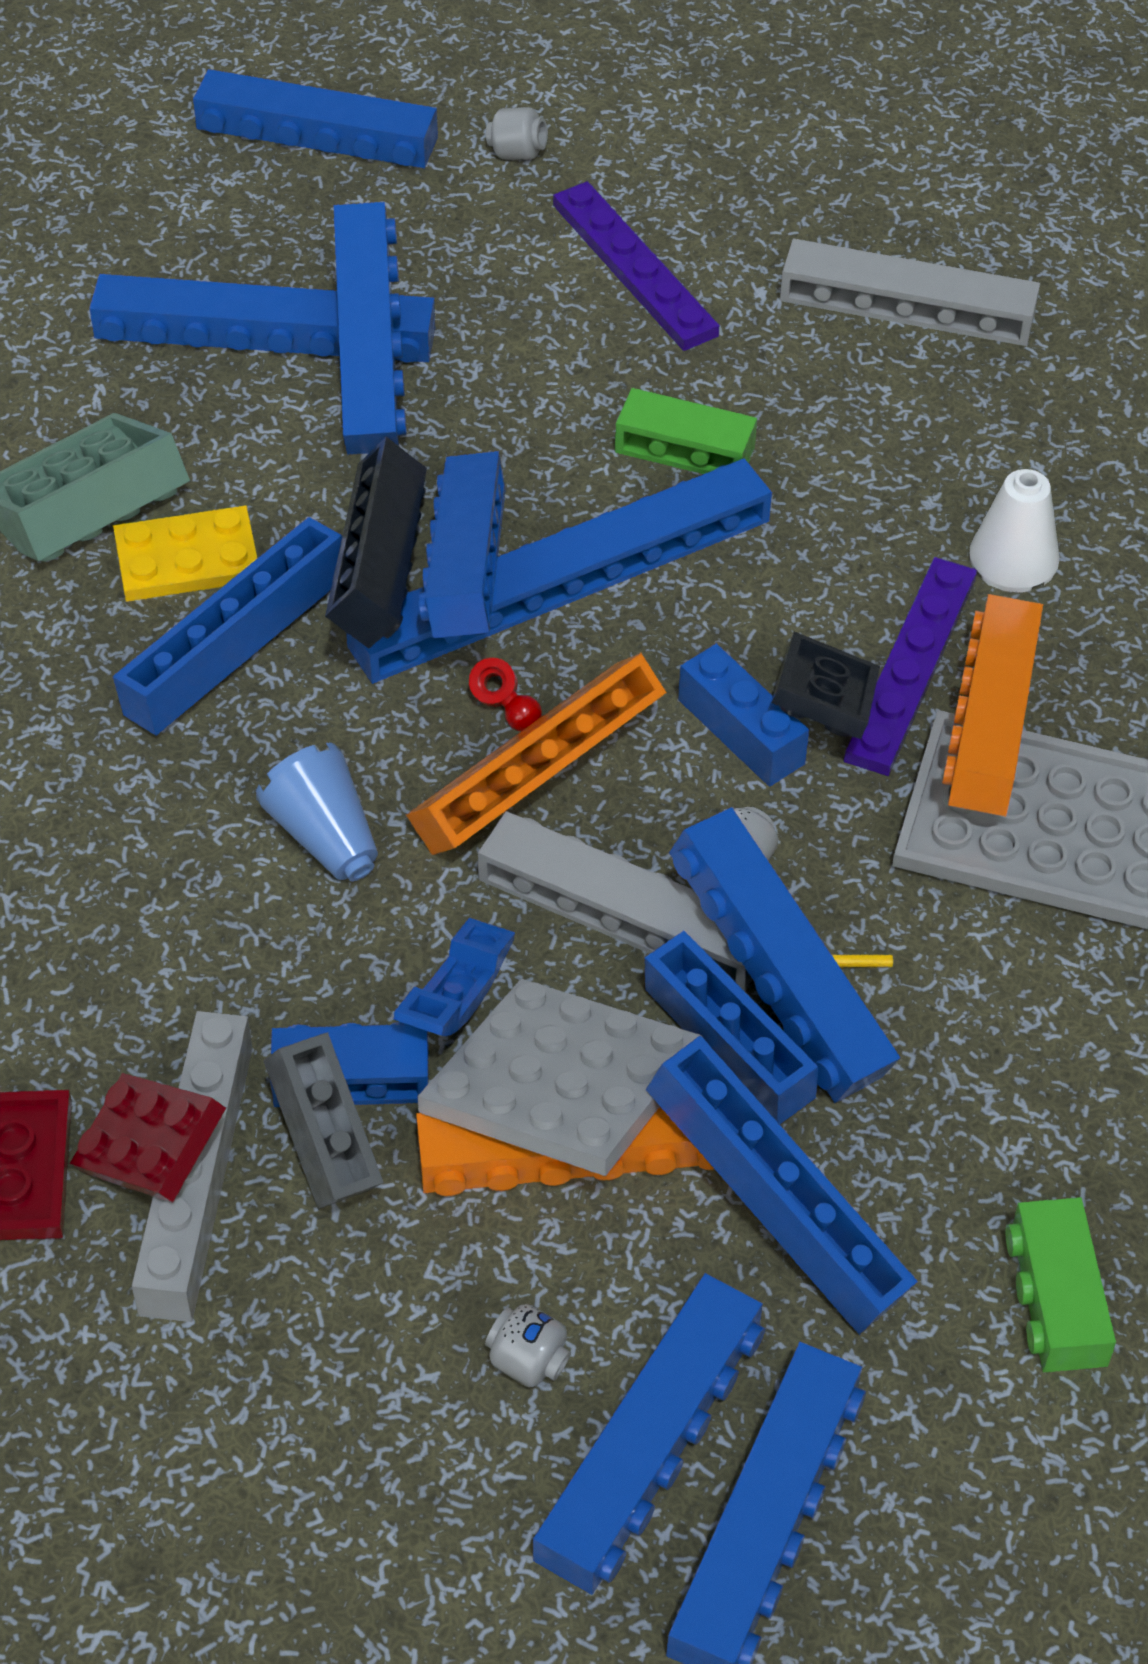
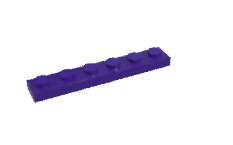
M588 181L553 195V206L683 351L719 337L720 325Z
M934 557L877 681L868 725L861 739L852 736L845 751V763L889 777L975 583L976 569Z

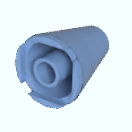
M326 743L329 750L318 752L315 745L305 747L285 758L267 773L271 782L264 791L258 785L256 799L261 807L335 878L339 880L348 878L349 881H357L373 870V862L378 856V851L345 757L340 748L333 743Z

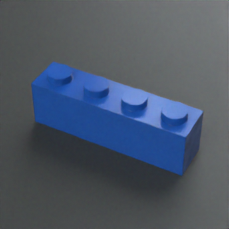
M682 931L645 957V990L683 1030L702 1035L704 1040L779 1125L816 1098L818 1066L685 931Z

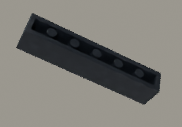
M385 437L358 463L325 614L326 618L368 649L382 637L386 639L391 637L402 623L401 609L408 593V589L405 588L407 576L413 566L412 562H410L411 554L417 542V537H415L416 526L422 516V513L419 511L420 504L426 492L424 482L427 468L388 437Z

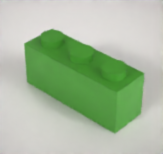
M632 388L616 422L615 453L706 474L720 466L731 464L743 458L749 463L755 448L757 418Z
M1082 1197L1018 1203L1013 1224L1006 1225V1245L1009 1256H1018L1021 1272L1016 1274V1290L1019 1303L1021 1305H1029L1032 1320L1027 1322L1026 1333L1031 1354H1039L1043 1373L1108 1367L1116 1340Z

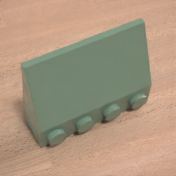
M112 413L0 471V532L20 553L38 562L50 561L61 556L65 551L64 548L78 540L87 541L97 537L102 533L104 526L114 521H124L136 516L140 512V507L151 501H162L172 497L177 493L178 487L190 481L172 433L123 415Z

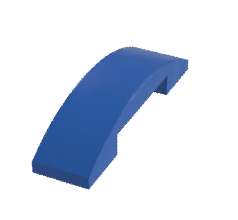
M468 918L451 940L449 957L423 989L413 987L395 1010L393 1020L441 1036H449L458 1031L473 1015L488 993L514 941L515 932Z

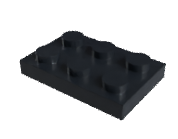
M794 631L785 653L771 703L779 706L789 716L795 718L807 717L822 723L826 729L836 735H851L861 739L868 725L880 666Z

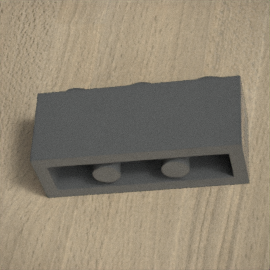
M328 1032L279 1048L263 1060L318 1210L365 1193L384 1183Z

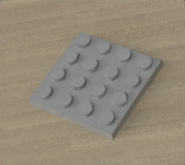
M520 979L418 1095L419 1113L606 1176L660 1107L646 1091L662 1063L700 1035L638 1016L628 1011L619 1010L583 997L549 988L539 983Z

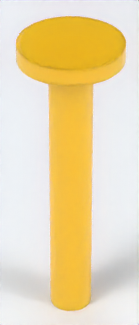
M832 955L839 967L893 966L892 955Z

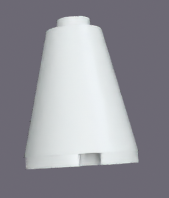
M1022 469L1014 471L1007 476L971 542L969 562L972 568L975 567L982 575L981 579L992 587L1009 592L1031 591L1033 586L1045 582V585L1051 581L1058 569L1059 549L1051 486L1048 479L1037 471Z

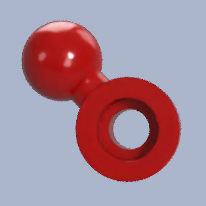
M486 658L479 661L472 668L469 675V687L472 694L484 705L491 707L503 705L505 707L506 722L512 729L523 731L542 717L541 706L535 698L516 693L518 686L517 676L507 662L499 658ZM493 676L502 678V686L497 691H489L487 689V682Z

